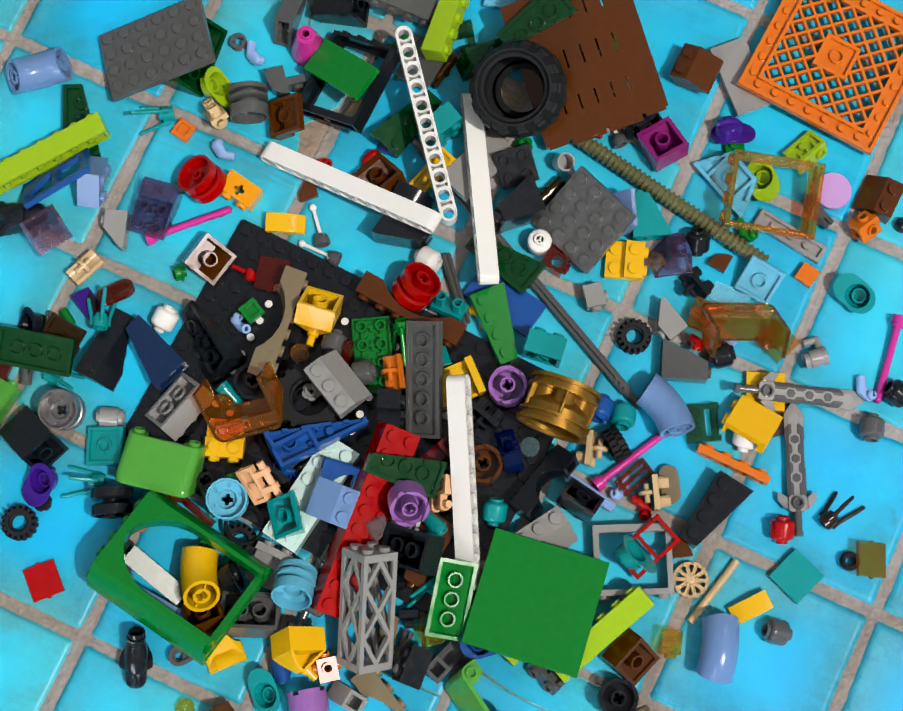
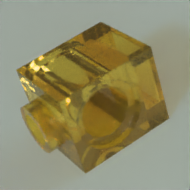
M662 629L659 654H664V658L676 659V656H680L683 631Z

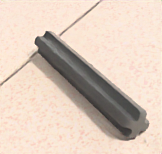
M442 254L441 259H443V267L453 299L460 298L464 300L451 254ZM468 311L461 321L465 325L471 323Z

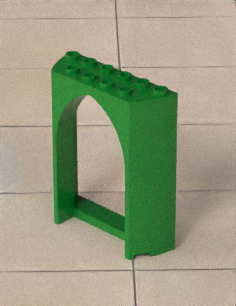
M151 490L142 500L139 499L135 503L133 512L123 518L122 526L118 531L114 530L106 546L100 547L97 551V557L85 576L87 578V586L203 666L273 573L274 569L163 493ZM155 526H171L184 529L198 536L255 575V578L211 637H209L147 594L133 580L125 561L126 544L132 534Z

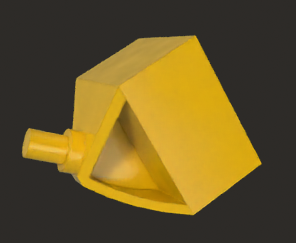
M307 285L297 303L294 323L307 331L306 346L313 347L315 339L319 335L332 332L340 316L344 295Z
M288 626L270 636L272 660L294 673L307 675L313 682L319 677L312 670L313 667L311 665L326 651L324 627Z

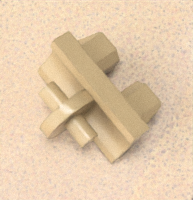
M212 97L203 101L202 104L206 110L202 112L211 125L216 129L225 128L228 124L227 118L229 115L219 103H215Z
M90 249L66 273L80 287L105 263Z
M590 430L588 435H584L587 440L585 444L580 445H586V451H577L576 457L579 463L595 468L596 459H602V453L608 452V447L603 446L604 440L598 439L599 433L594 432V430Z
M652 474V490H650L649 483L643 484L644 491L638 493L639 496L645 497V503H651L650 496H653L654 511H660L661 508L671 506L670 495L660 496L659 489L669 488V477Z

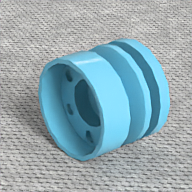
M221 478L213 482L208 488L206 505L209 511L218 519L232 521L241 517L247 510L249 504L248 494L244 486L237 480ZM227 495H230V498L233 499V502H229V505H226L223 501V498H227Z
M286 559L280 562L276 570L271 599L279 607L290 611H301L309 608L314 596L318 571L312 564L301 559Z

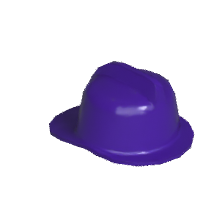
M725 116L717 121L716 126L711 130L710 136L712 140L720 144L749 143L755 138L756 132L754 128L743 123L738 118Z
M36 463L31 467L22 489L24 500L28 505L40 507L47 501L51 491L58 484V475L55 467H48L44 463Z

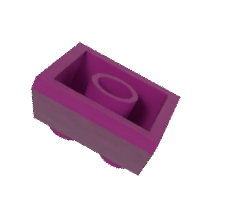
M669 116L636 133L644 155L655 172L688 155L689 143Z

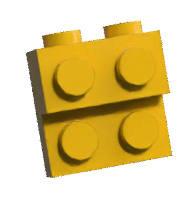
M627 240L626 242L616 241L606 252L603 278L641 282L643 276L646 277L647 265H644V258H648L649 247H645L646 242Z
M208 419L207 435L205 436L204 444L207 445L205 458H208V461L211 462L227 459L229 463H239V460H244L247 421Z

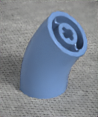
M59 46L32 55L9 59L6 64L8 83L15 94L54 86L69 81L73 77L70 60L65 51Z
M655 373L639 396L636 404L652 418L660 436L663 438L678 437L692 431L696 425L686 403L665 379Z
M726 613L708 615L701 620V647L696 672L707 680L729 684L733 680L738 658L739 619L735 615Z

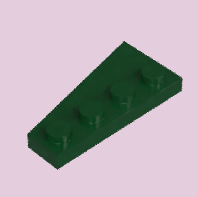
M533 0L496 35L502 41L512 39L526 40L578 12V10L569 0Z

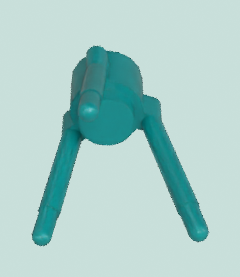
M173 105L140 106L141 110L130 111L131 115L159 114V120L164 121L139 132L140 136L163 126L171 125L170 121L175 120Z
M103 287L101 310L95 316L93 315L91 300L87 298L90 318L89 325H93L92 328L96 331H106L108 327H111V320L120 296L119 293L116 294L107 317L105 313L107 287Z
M71 372V377L85 379L84 376ZM44 373L43 379L53 389H60L56 386L60 384L70 390L74 389L63 381L64 376Z
M72 465L67 466L69 469L90 474L89 477L68 476L69 480L87 481L88 487L92 488L105 486L106 475L101 474V471H92ZM90 489L62 494L60 497L67 498L88 494Z
M435 576L410 595V598H415L406 606L407 609L426 593L432 596ZM427 616L425 621L423 622V626H426Z

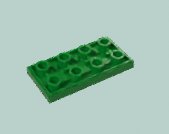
M326 38L303 67L310 74L357 102L380 72L375 66Z
M390 317L351 319L354 362L364 359L370 360L371 363L374 362L377 377L372 384L364 386L371 394H377L378 388L386 389L385 376L381 375V370L384 369L383 357L393 355Z

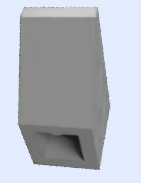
M338 680L333 682L327 692V697L348 711H363L369 701L368 698Z

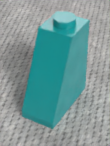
M635 190L638 225L631 232L632 240L670 239L672 235L671 230L650 193L644 192V190Z

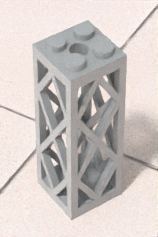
M368 541L367 544L363 545L351 543L350 546L342 547L337 664L358 675L392 669L398 552L390 549V546L379 545L377 541ZM354 571L359 586L357 594H355L349 582ZM380 571L388 584L383 596L377 578ZM388 599H389V603H388V615H387L385 606H386L387 601H388ZM367 601H368V617H367V615H366V604H367ZM346 603L348 604V608H349V611H348V613H347V616H346ZM351 622L353 623L357 639L354 645L347 633ZM377 622H379L385 634L381 645L379 644L375 629Z

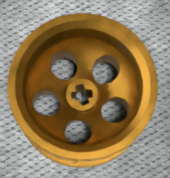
M533 370L531 374L533 379H530L528 382L530 386L525 402L519 405L521 411L516 413L515 418L524 425L548 436L570 443L585 444L587 438L584 435H588L590 432L589 427L595 411L599 408L597 403L601 402L602 395L593 388L572 378L550 371Z

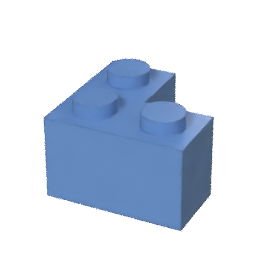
M90 156L91 171L77 179V206L100 209L102 203L107 198V191H104V186L106 185L107 177L111 175V165H109L108 158Z

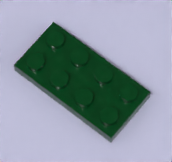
M4 324L0 325V364L64 377L71 376L76 338Z

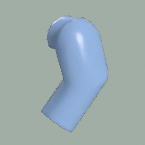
M247 41L246 58L253 65H263L265 58L256 52V42Z
M619 474V485L610 491V496L614 500H621L629 493V474Z

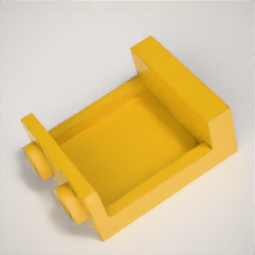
M471 355L465 357L463 361L443 369V411L447 410L446 378L448 375L468 374L471 380L472 399L486 394L485 386Z
M742 394L739 401L735 399L730 407L732 412L730 414L726 413L721 423L724 425L721 431L725 433L728 428L757 444L755 451L762 455L783 417Z

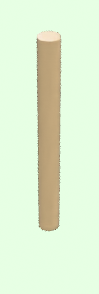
M734 558L689 616L687 619L689 623L693 625L738 567L740 564L738 560Z

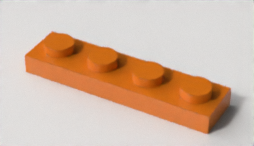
M700 443L697 446L696 454L763 486H766L771 479V476L767 475V471L760 468L749 467L750 464L744 460L737 461L732 459L731 454L724 451L720 453L714 450L715 447L708 443Z

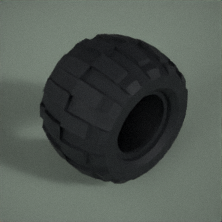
M512 39L503 41L495 47L492 46L484 53V56L476 63L472 71L474 72L472 81L469 82V93L472 98L471 105L475 114L482 120V123L500 135L511 138H524L542 133L547 127L554 124L559 118L563 106H565L568 83L561 63L547 48L533 41ZM517 69H529L535 72L543 83V96L540 103L534 109L527 112H517L510 109L503 101L501 94L504 79L509 73Z

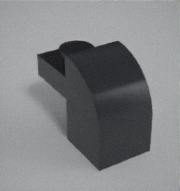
M400 179L392 192L430 209L435 201L427 193Z

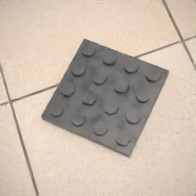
M580 166L546 206V210L540 218L535 220L533 224L538 229L547 231L551 235L552 242L585 274H588L637 216L585 167Z

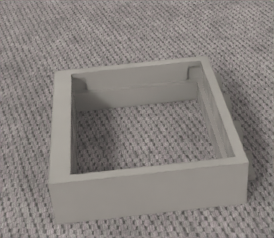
M646 523L592 525V557L600 560L599 535L635 534ZM652 523L642 532L664 533L665 549L672 543L671 534L661 523ZM672 549L665 554L667 588L643 589L649 597L658 596V599L670 598V595L675 594ZM629 589L602 590L599 601H610L611 597H619V600H624L627 597L625 593Z

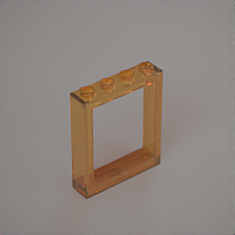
M739 149L732 151V154L730 153L728 157L730 169L725 176L727 189L722 195L724 208L720 211L719 215L721 226L802 240H814L826 164ZM739 160L809 172L800 231L730 220Z

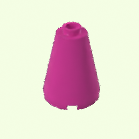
M310 26L300 27L291 45L293 59L299 66L304 67L325 39Z

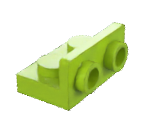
M809 130L782 154L786 160L796 167L797 173L802 175L819 159H822L828 151L826 141Z

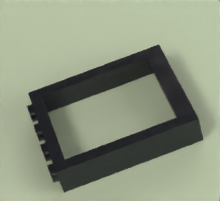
M334 30L329 40L343 49L346 47L383 58L384 60L379 68L380 72L371 83L354 117L315 106L314 104L326 83L311 74L301 92L304 116L361 134L400 60L397 48L392 44L387 43L385 45L375 39L368 40L361 35L354 36L344 30L342 32Z

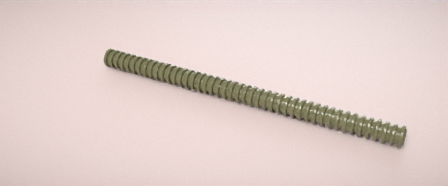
M590 139L577 144V147H581L582 151L586 150L588 155L592 154L591 157H596L597 161L601 160V163H605L606 167L610 166L612 171L616 170V173H620L621 177L625 176L627 181L630 180V183H635L636 187L639 186L641 190L644 189L645 192H649L651 197L654 196L655 200L659 199L660 203H665L664 206H669L670 210L674 209L675 213H680L679 216L683 215L685 220L689 219V222H693L694 226L698 225L704 228L710 236L713 235L714 239H719L718 242H723L724 246H729L728 248H732L733 252H738V255L744 256V259L747 258L748 262L753 254L766 262L769 259L768 254L765 255L763 251L760 252L759 248H754L753 244L750 245L749 241L745 242L744 238H739L740 235H735L734 231L730 232L729 228H724L725 225L721 226L719 221L715 222L714 218H709L710 215L706 216L704 211L700 212V209H696L695 205L691 206L689 201L685 202L686 199H681L680 195L676 196L675 192H670L671 189H666L665 185L661 186V183H657L656 179L652 180L650 175L646 176L645 172L642 173L641 169H636L635 165L632 166V163H627L626 159L623 160L621 156L618 157L617 153H612L611 149H607L608 147H603V144H599L598 140Z

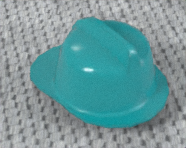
M845 273L837 277L833 285L834 294L845 306L858 314L867 313L873 308L876 301L875 292L866 282L852 273Z
M624 535L622 538L623 543L614 551L620 563L628 569L635 570L642 567L650 573L656 572L657 568L652 558L630 535Z
M256 668L252 670L248 675L247 683L255 708L258 711H277L283 698L281 686L275 682L272 674L266 669Z

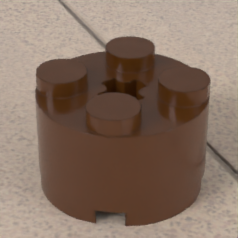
M489 444L474 446L476 485L488 486L494 483L501 475L503 467L500 452ZM484 461H486L487 468L484 467L483 469H481L479 462L483 463Z

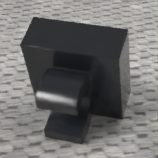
M399 610V619H405V628H414L413 619L419 618V610Z

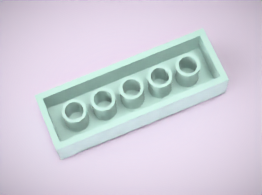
M340 441L312 455L288 491H294L297 495L305 533L275 540L271 520L268 521L262 530L264 535L295 555L298 554L320 520L303 512L319 475L323 458L329 457L352 465H356L361 458L359 453ZM349 475L338 477L333 481L343 485Z

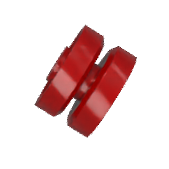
M197 155L183 165L178 174L177 182L178 186L200 204H206L215 200L222 193L226 185L227 176L207 156Z
M421 262L409 263L392 283V292L395 299L404 308L411 311L419 312L424 310L441 290V282L438 275L429 266Z

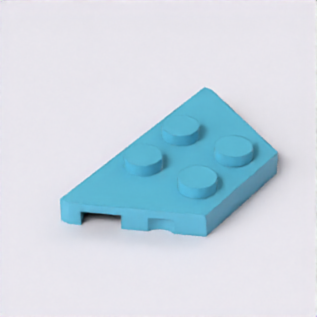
M734 151L694 162V166L738 216L742 218L758 182V178Z

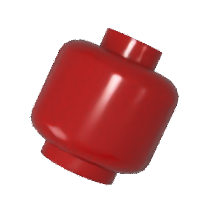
M775 515V518L770 520L769 537L776 540V544H787V541L794 539L795 522L790 519V516Z

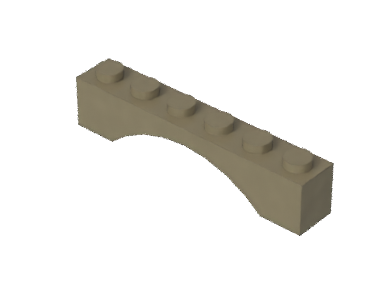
M287 265L285 266L277 288L282 303L281 324L270 339L255 348L247 372L268 380L271 373L276 374L279 366L276 360L277 357H282L284 352L283 340L287 341L291 332L288 329L289 323L294 324V309L297 307L301 297L299 295L301 290H305L309 282L305 280L306 272Z
M380 671L361 675L357 674L350 679L363 696L381 701L393 711H405L404 709L407 706L400 697L396 700L392 694L394 689L388 681L384 684L380 679L382 676Z

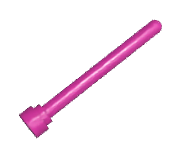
M227 206L157 232L155 230L145 231L144 235L148 246L156 244L162 237L230 214L232 208Z
M892 314L891 323L893 329L876 388L877 397L874 402L877 404L882 400L899 333L903 329V315Z
M657 433L632 452L630 457L619 462L604 475L593 477L590 480L593 487L601 492L606 488L607 481L660 442L663 437Z

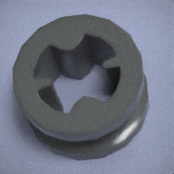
M235 33L230 37L232 49L240 52L247 47L246 37L242 33ZM236 39H240L241 45L237 46Z

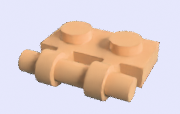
M263 460L256 463L259 470L255 468L254 464H251L235 472L254 505L269 501L273 497L270 492H273L275 497L283 494L279 488V482L274 480L270 473V467L266 466ZM261 477H264V478H265V480H266V482L268 483V485H266V484L264 483V481H263V479H262Z
M443 475L434 499L429 498L430 511L433 513L447 511L452 507V502L447 500L448 495L452 494L451 475Z

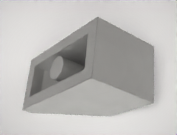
M105 209V214L101 216V225L121 251L126 252L131 215L126 210Z
M662 297L658 307L656 333L662 341L663 339L672 341L684 332L688 325L667 299Z

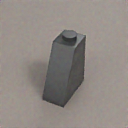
M306 0L282 1L275 16L274 44L291 48L306 6Z
M663 339L661 343L659 376L666 381L705 384L711 378V367H708L707 360L667 339Z

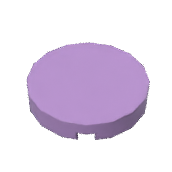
M830 172L823 174L816 181L813 187L814 198L819 205H823L827 210L840 209L848 203L852 188L849 181L843 175Z

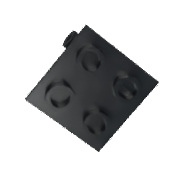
M529 143L493 154L503 190L518 186L529 175H533L535 181L540 180Z

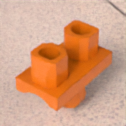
M398 353L383 357L384 369L381 370V375L385 376L386 389L406 388L402 354Z

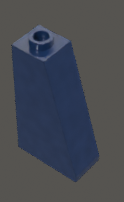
M140 315L128 323L125 329L153 386L162 393L189 365Z

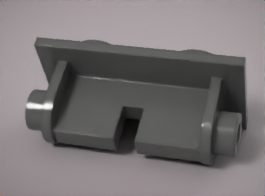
M528 664L525 667L528 674L542 685V688L552 696L565 684L554 671L548 674L546 672L547 669Z

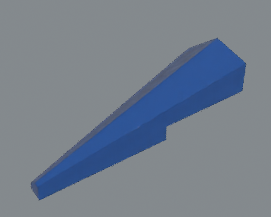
M365 416L361 419H345L340 422H324L293 429L283 428L279 431H265L263 434L274 462L280 472H283L367 426L369 422Z

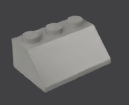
M337 350L319 357L303 369L305 375L340 419L372 396Z
M182 372L144 416L176 441L184 434L189 425L197 419L202 410L210 404L214 397L199 383Z
M558 505L515 533L563 549L578 541L572 526Z

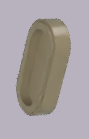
M665 465L659 470L658 476L669 477V488L660 489L661 496L670 495L671 504H674L681 496L678 472L674 466Z

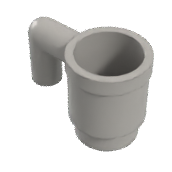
M571 153L557 154L552 159V167L556 171H567L569 174L567 180L576 172L573 168L575 158Z
M818 336L802 340L804 347L811 345L815 347V349L802 354V361L806 369L830 364L828 352L822 346Z

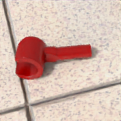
M235 264L231 265L232 269L245 274V280L255 281L256 273L253 269H245Z

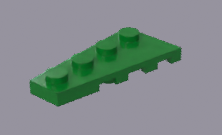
M504 282L471 294L469 296L470 302L498 365L501 366L516 360L518 355Z

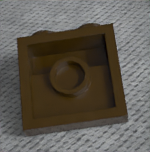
M52 312L42 330L45 333L76 338L74 359L80 350L79 345L87 333L86 330L56 312Z

